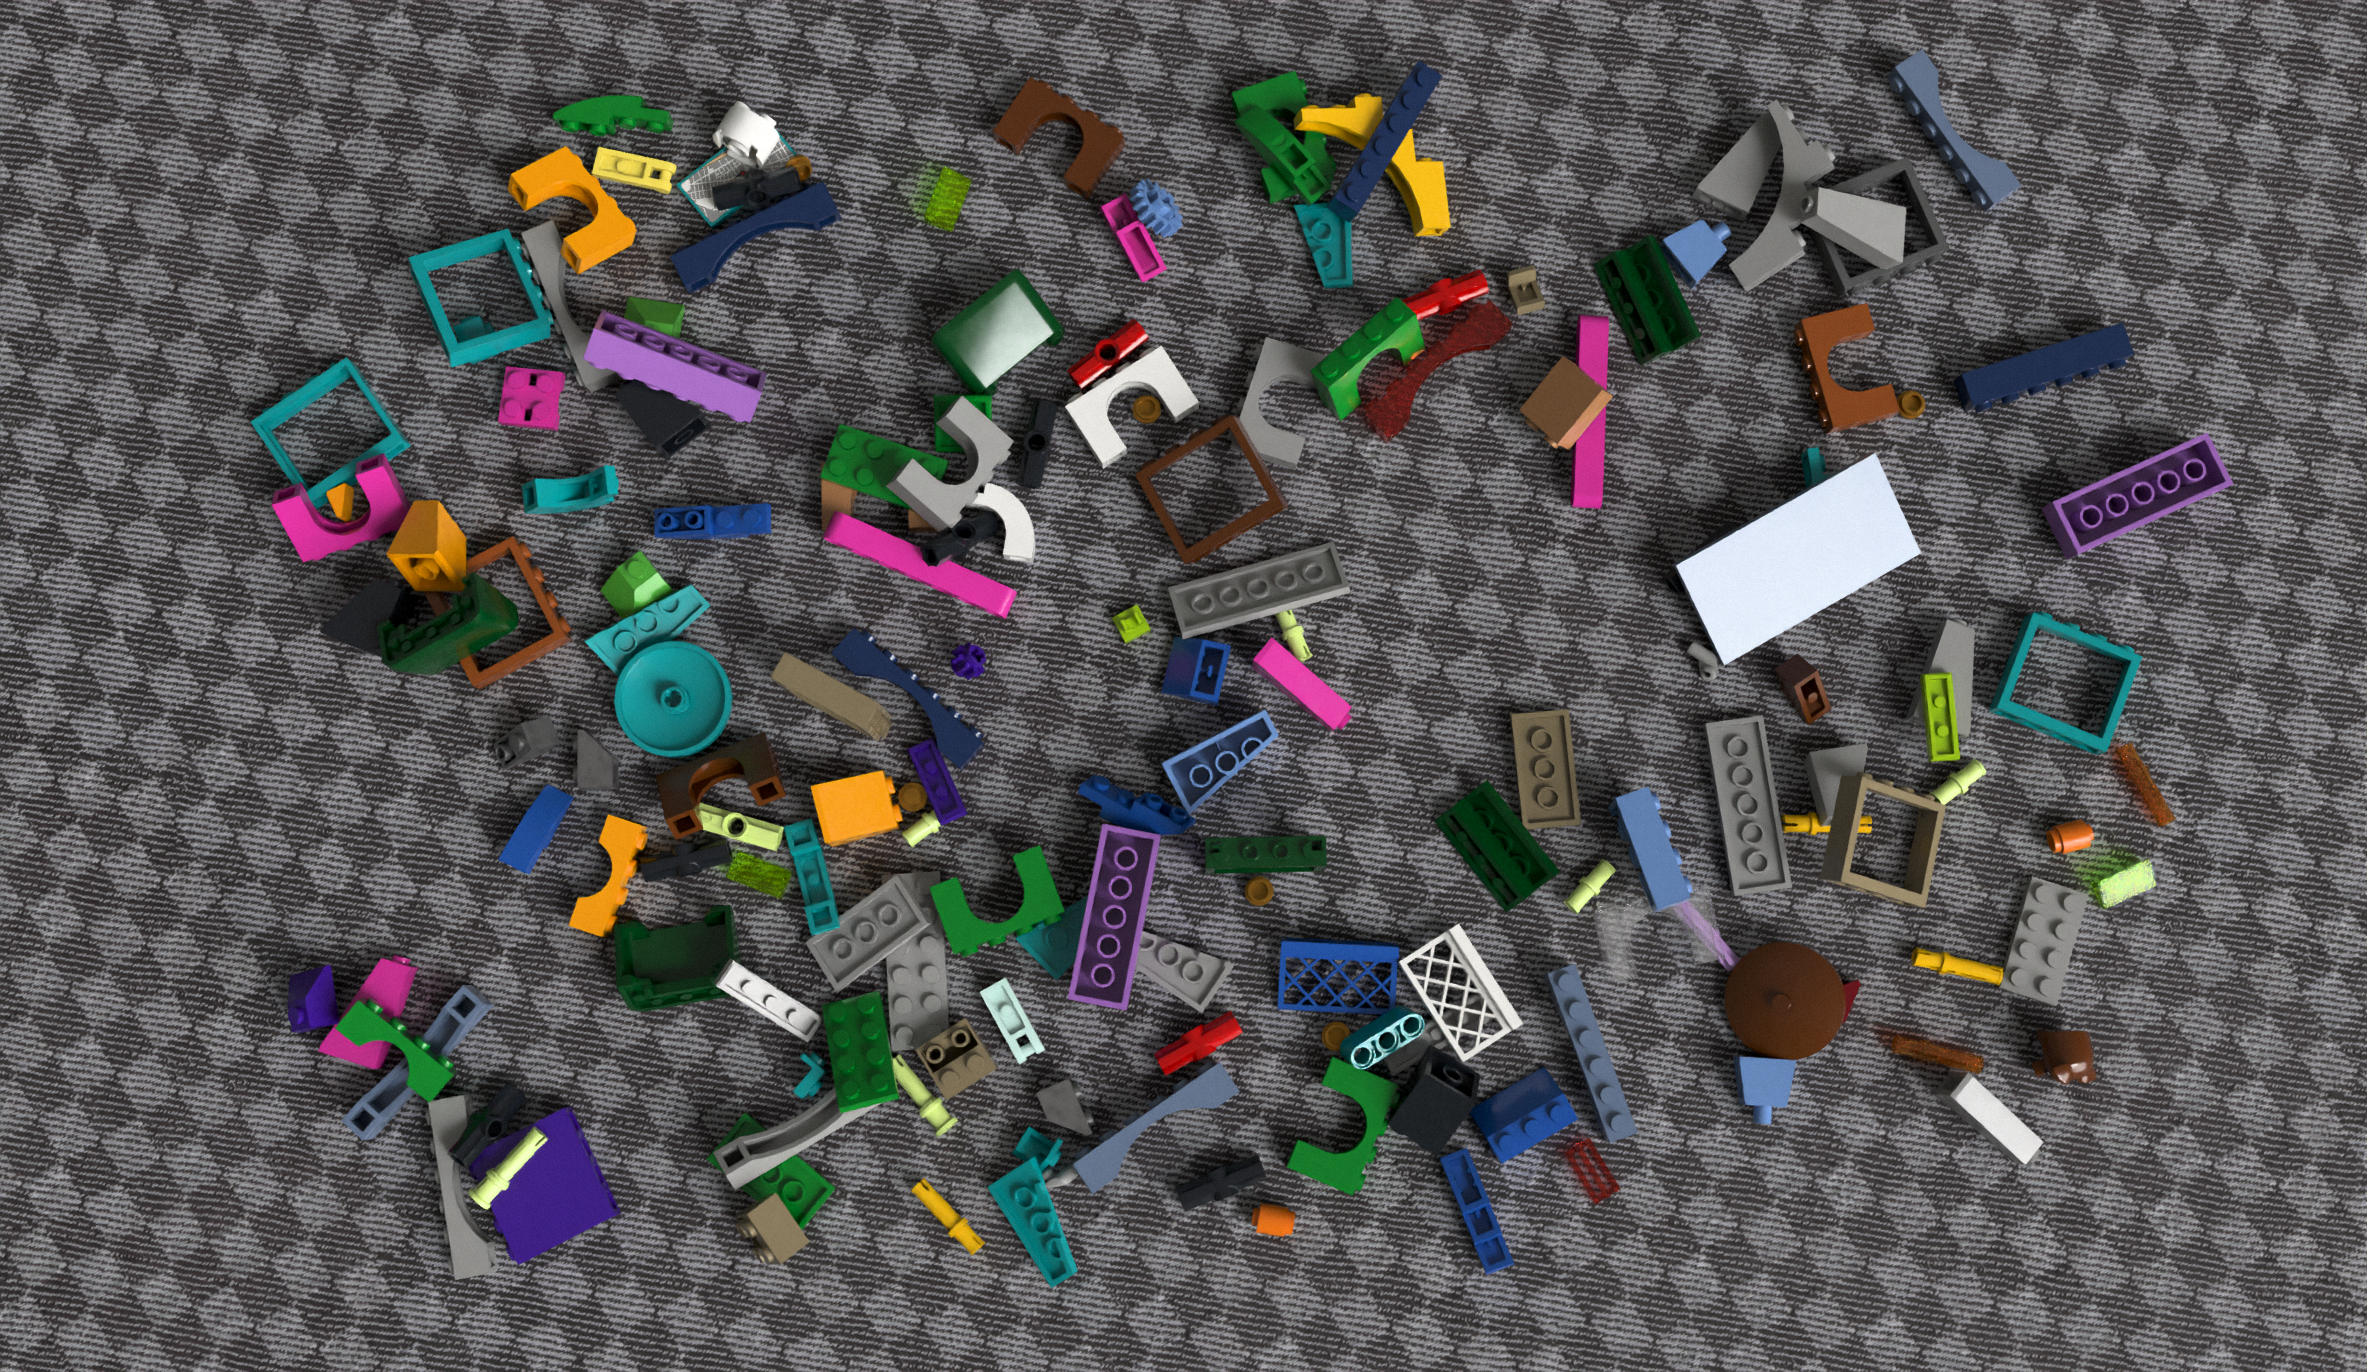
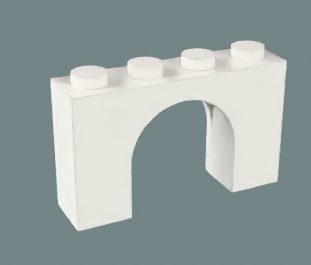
M1162 346L1157 349L1154 347L1147 349L1139 356L1141 359L1132 365L1130 362L1123 364L1116 370V375L1108 380L1104 377L1096 381L1092 385V390L1084 395L1082 392L1074 395L1068 400V405L1065 406L1067 415L1103 469L1127 454L1126 446L1107 417L1108 407L1112 399L1121 391L1129 388H1142L1152 392L1160 400L1174 423L1199 409L1198 400Z

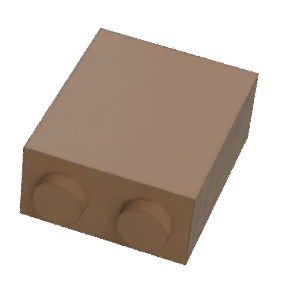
M1562 356L1519 410L1527 417L1524 420L1526 424L1535 431L1541 429L1546 434L1543 438L1556 449L1560 445L1569 450L1613 396L1578 365Z

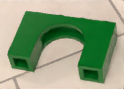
M1296 71L1231 93V104L1237 119L1257 105L1272 117L1286 118L1294 123L1293 119L1303 107L1309 106L1305 97L1308 94L1306 84L1303 78L1298 79ZM1301 130L1304 137V147L1316 160L1314 165L1329 183L1333 182L1334 172L1337 171L1333 156H1328L1324 146H1327L1325 134ZM1274 165L1261 169L1260 180L1269 204L1298 194Z
M1398 297L1392 300L1310 370L1322 404L1340 421L1362 403L1357 390V380L1363 368L1374 356L1386 349L1402 365L1406 366L1426 349L1416 314Z
M1040 845L1012 856L1024 887V900L1018 913L1005 922L987 923L978 919L969 907L958 877L929 887L953 954L961 953L962 958L979 952L977 947L989 943V946L993 947L1006 942L1005 936L1016 932L1017 937L1034 931L1033 925L1044 922L1045 926L1062 920L1060 915L1066 912Z
M1331 1056L1320 1084L1353 1098L1359 1104L1365 1118L1363 1135L1356 1145L1343 1152H1329L1297 1138L1286 1167L1353 1196L1355 1190L1360 1192L1366 1179V1175L1362 1172L1366 1163L1372 1164L1378 1149V1147L1374 1146L1378 1135H1384L1388 1126V1119L1385 1118L1389 1107L1395 1108L1400 1092L1396 1091L1397 1084Z

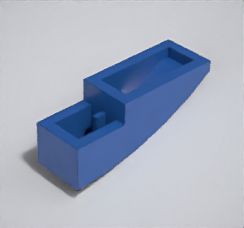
M547 784L526 812L498 860L523 873L530 874L544 848L547 849L574 797Z

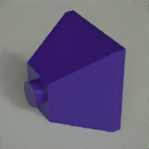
M325 965L290 976L287 1005L288 1019L293 1033H305L340 1023L331 965Z

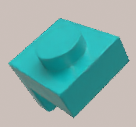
M814 1051L811 1054L803 1052L799 1057L812 1069L793 1092L801 1099L806 1098L808 1095L813 1098L823 1087L824 1084L821 1080L828 1073V1070L824 1067L826 1061Z
M1029 1126L1012 1154L1024 1162L1035 1156L1042 1172L1048 1165L1053 1167L1060 1158L1062 1152L1058 1149L1063 1140L1058 1137L1053 1143Z

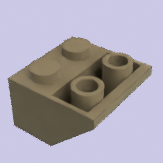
M964 1018L915 1049L946 1100L951 1099L999 1068L967 1018Z
M777 1193L768 1194L734 1216L738 1221L735 1224L737 1230L743 1238L749 1237L755 1246L752 1248V1251L761 1263L766 1262L767 1265L782 1264L810 1243Z

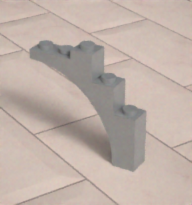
M1777 99L1767 105V108L1778 129L1783 146L1784 173L1781 193L1774 213L1761 235L1747 251L1729 264L1745 292H1748L1805 255L1802 247L1806 245V242L1798 230L1795 232L1791 231L1801 224L1799 206L1802 194L1813 190L1812 187L1808 190L1806 187L1834 169L1832 160L1835 159V156L1827 144L1821 146L1818 140L1807 146L1806 144L1810 142L1807 134L1802 127L1799 129L1795 128L1791 122L1795 118L1787 104L1781 106Z

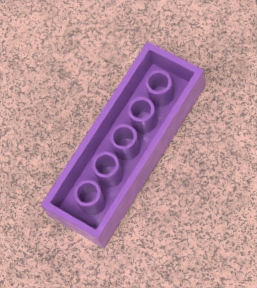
M605 310L601 311L583 357L584 360L589 361V364L595 368L613 370L624 379L642 381L653 390L663 389L671 392L677 399L683 401L692 400L700 403L704 409L721 411L738 422H751L767 375L766 372Z
M2205 433L2055 500L2041 509L2066 560L2215 494L2233 485V482L2208 433Z
M1102 824L1068 995L1069 1000L1127 1011L1161 835Z

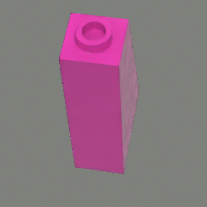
M1272 637L1253 659L1252 668L1331 732L1336 727L1342 730L1352 718L1348 714L1352 707Z
M394 954L392 959L381 958L339 1020L341 1021L356 1002L363 997L367 1000L373 998L384 1007L382 1012L391 1019L393 1016L400 1019L418 967L409 965L410 959ZM335 1024L318 1052L372 1069H383L392 1043L376 1040L358 1047L336 1030L335 1027L338 1024Z

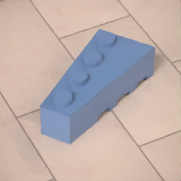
M1262 709L1160 763L1184 810L1190 815L1279 735L1267 711Z
M1648 786L1616 797L1608 809L1611 816L1618 815L1619 827H1617L1621 839L1629 841L1631 845L1628 846V855L1632 865L1636 869L1640 868L1642 873L1638 874L1639 881L1653 913L1687 902L1691 898L1689 893L1692 892V886L1687 875L1683 876L1679 865L1682 864V860L1677 848L1672 849L1668 837H1671V831L1667 821H1662L1658 810L1661 809L1656 793H1651Z

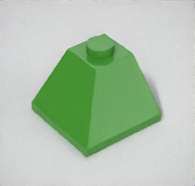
M628 297L624 318L679 339L685 306Z
M638 551L621 564L600 590L622 619L675 592L642 551Z

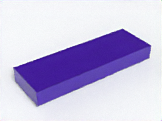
M934 737L908 748L907 751L940 825L943 826L968 814L942 754L938 750Z

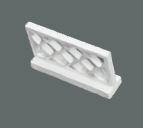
M1459 924L1451 927L1398 962V965L1461 1063L1523 1024ZM1443 940L1451 950L1449 961L1433 958L1435 945ZM1430 949L1429 956L1421 955ZM1454 956L1459 962V964L1453 962ZM1415 958L1427 960L1425 976L1414 975L1407 963ZM1432 962L1448 965L1445 981L1429 978ZM1452 966L1461 968L1466 973L1465 986L1449 983ZM1418 980L1423 981V986H1422V987H1421V985L1419 984ZM1470 981L1475 987V989L1469 987ZM1428 982L1443 985L1440 1002L1430 1000L1426 995ZM1448 987L1464 990L1461 1006L1445 1003ZM1468 991L1478 993L1482 998L1481 1011L1465 1008ZM1434 1005H1438V1006H1439V1011H1438V1012H1437V1010L1435 1009ZM1486 1006L1488 1007L1491 1014L1485 1012ZM1444 1007L1459 1010L1456 1027L1446 1025L1442 1020ZM1464 1012L1480 1015L1477 1031L1461 1028ZM1484 1016L1494 1018L1501 1030L1494 1035L1481 1033ZM1450 1030L1455 1031V1036H1454V1037H1453V1035L1451 1034ZM1460 1032L1475 1035L1474 1047L1465 1054L1458 1044ZM1480 1037L1488 1038L1479 1044Z

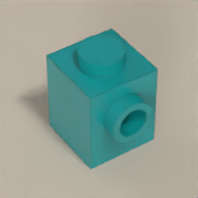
M480 316L466 317L460 321V324L453 326L459 343L496 332L492 323H486ZM498 354L472 361L471 363L475 364Z

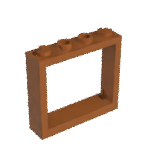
M514 536L467 560L466 575L512 552L554 633L485 670L482 669L475 653L461 660L460 663L472 686L478 689L492 684L572 641L568 633L571 631L568 620L564 615L560 617L555 608L559 606L556 597L551 590L546 591L542 583L546 581L542 571L538 566L534 567L529 557L533 556L531 550L527 547L525 541L520 542ZM423 591L436 617L451 609L442 591Z

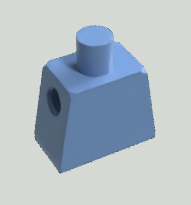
M1699 220L1663 239L1659 247L1664 257L1688 287L1693 289L1727 251L1722 241L1731 235V231L1722 221L1710 228L1704 220Z
M1734 1056L1733 1061L1739 1103L1754 1105L1753 1123L1771 1124L1772 1107H1787L1796 1060Z

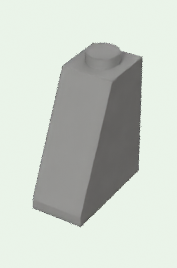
M1866 743L1809 752L1803 762L1821 827L1831 826L1841 776H1856L1857 772L1864 773L1868 751Z

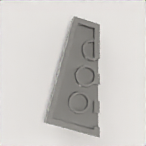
M1143 931L1136 969L1200 1013H1203L1235 964Z

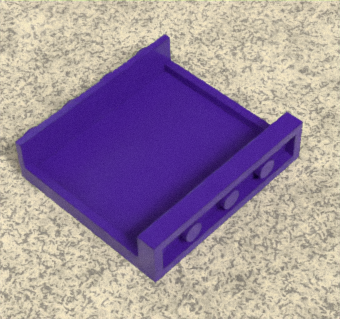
M571 1107L563 1108L486 1147L468 1168L473 1179L478 1180L480 1183L487 1176V1170L492 1167L496 1168L534 1126L548 1137V1140L537 1149L531 1158L509 1180V1187L506 1190L502 1189L490 1202L495 1218H493L494 1225L500 1234H504L508 1243L506 1251L511 1260H516L518 1265L621 1214Z

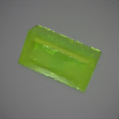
M943 167L924 215L925 223L953 232L972 180L950 168Z
M739 851L725 878L783 899L793 872Z
M2149 858L2137 861L2090 883L2103 910L2157 886Z

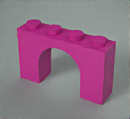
M384 453L356 463L355 476L370 503L368 511L357 520L335 522L323 517L315 509L302 483L273 493L272 507L302 562L309 560L317 561L334 551H346L362 541H374L385 533L393 530L399 531L411 505Z

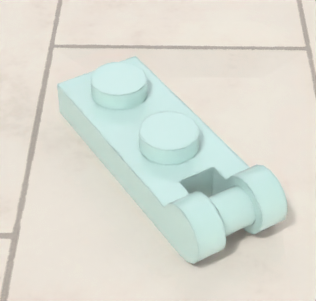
M1007 978L980 992L1019 1064L1027 1061L1026 1057L1035 1052L1039 1054L1045 1051L1040 1038ZM1026 1034L1030 1042L1020 1047L1016 1039Z

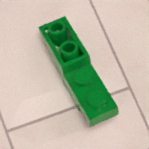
M629 95L587 99L568 105L553 114V119L563 131L577 133L578 130H583L600 137L606 134L615 135L617 124L624 129L632 130L635 127H643L653 133H663V130L672 131L674 122L668 111L649 109L643 97Z
M1255 105L1234 122L1270 167L1274 164L1308 207L1330 191L1332 186L1314 165L1316 163L1315 158L1296 137L1265 110Z

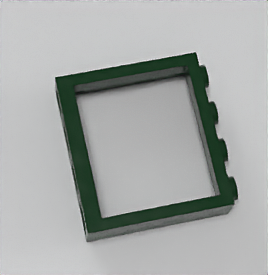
M1326 836L1205 838V874L1322 872L1327 866ZM1212 849H1219V853H1212Z

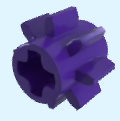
M967 642L965 645H959L952 651L955 658L950 661L951 668L959 677H966L969 680L985 671L982 664L986 662V656L979 646L971 645L970 642Z

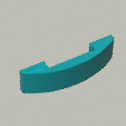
M813 819L784 826L806 906L804 909L811 935L840 928L835 896Z

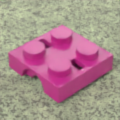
M506 366L498 422L506 426L558 431L560 420L558 404L560 394L564 391L566 375L563 372ZM531 376L537 377L535 386L530 385ZM526 411L531 414L530 421L525 420Z

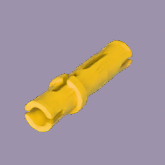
M1808 812L1807 815L1782 814L1781 821L1793 823L1782 824L1783 833L1807 832L1808 835H1816L1817 832H1830L1831 826L1821 827L1819 817L1815 812ZM1861 815L1858 833H1871L1872 827L1867 825L1872 824L1870 815Z
M1918 947L1912 953V966L1935 970L1937 974H1954L1995 985H2000L2003 979V967L1958 958L1951 956L1949 952L1945 951L1938 953Z
M925 1178L911 1190L949 1231L948 1235L951 1238L955 1237L971 1256L986 1243L967 1224L969 1221L965 1217L962 1219Z

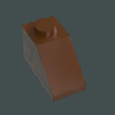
M1798 653L1774 669L1782 691L1807 725L1831 710L1818 670Z

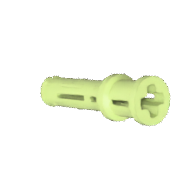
M900 1054L893 1058L897 1081L920 1108L919 1115L929 1121L936 1130L935 1135L940 1137L955 1125L958 1119L951 1117L943 1107L941 1098L934 1097Z
M534 1126L496 1168L492 1167L487 1170V1176L475 1189L471 1188L468 1191L471 1198L488 1210L491 1206L490 1202L502 1189L506 1190L509 1187V1180L531 1158L537 1149L548 1140V1137Z

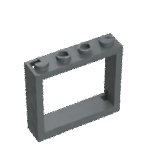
M1908 156L1826 189L1857 195L1900 178L1931 247L1903 257V263L1886 270L1878 267L1849 278L1834 242L1807 226L1838 297L1845 294L1856 296L1865 291L1864 287L1874 283L1875 287L1881 286L1889 282L1891 276L1900 273L1901 277L1916 271V266L1926 263V266H1931L1935 262L1942 260V255L1949 249L1948 243Z

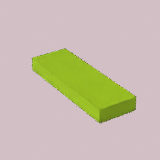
M1952 672L1920 675L1928 762L1960 760Z

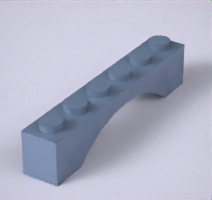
M1923 49L1894 67L1888 75L1890 86L1894 92L1899 93L1904 99L1909 113L1916 116L1920 121L1924 134L1928 138L1933 139L1938 146L1940 156L1945 161H1949L1955 170V176L1959 182L1965 184L1970 190L1974 203L1982 207L1986 212L2011 196L2021 184L2005 162L1992 159L1976 151L1952 128L1940 102L1938 89L1939 71Z
M1570 964L1544 973L1543 977L1579 1062L1594 1115L1604 1141L1611 1143L1638 1133L1576 965Z
M463 985L442 1008L433 1024L423 1035V1038L431 1044L429 1049L438 1056L442 1053L448 1057L494 1004L473 985ZM406 1056L384 1079L365 1094L341 1120L360 1139H374L414 1095L415 1091L406 1085L409 1076V1064Z
M1209 1061L1196 1070L1199 1076L1190 1082L1187 1078L1183 1079L1172 1087L1174 1090L1172 1095L1166 1099L1163 1095H1160L1147 1104L1150 1108L1149 1111L1141 1116L1137 1111L1123 1121L1126 1125L1117 1133L1114 1129H1111L1098 1138L1101 1142L1100 1145L1092 1150L1088 1145L1074 1155L1077 1161L1072 1163L1091 1194H1094L1118 1177L1121 1163L1129 1147L1140 1133L1153 1122L1183 1109H1215L1240 1092L1220 1062L1213 1065Z

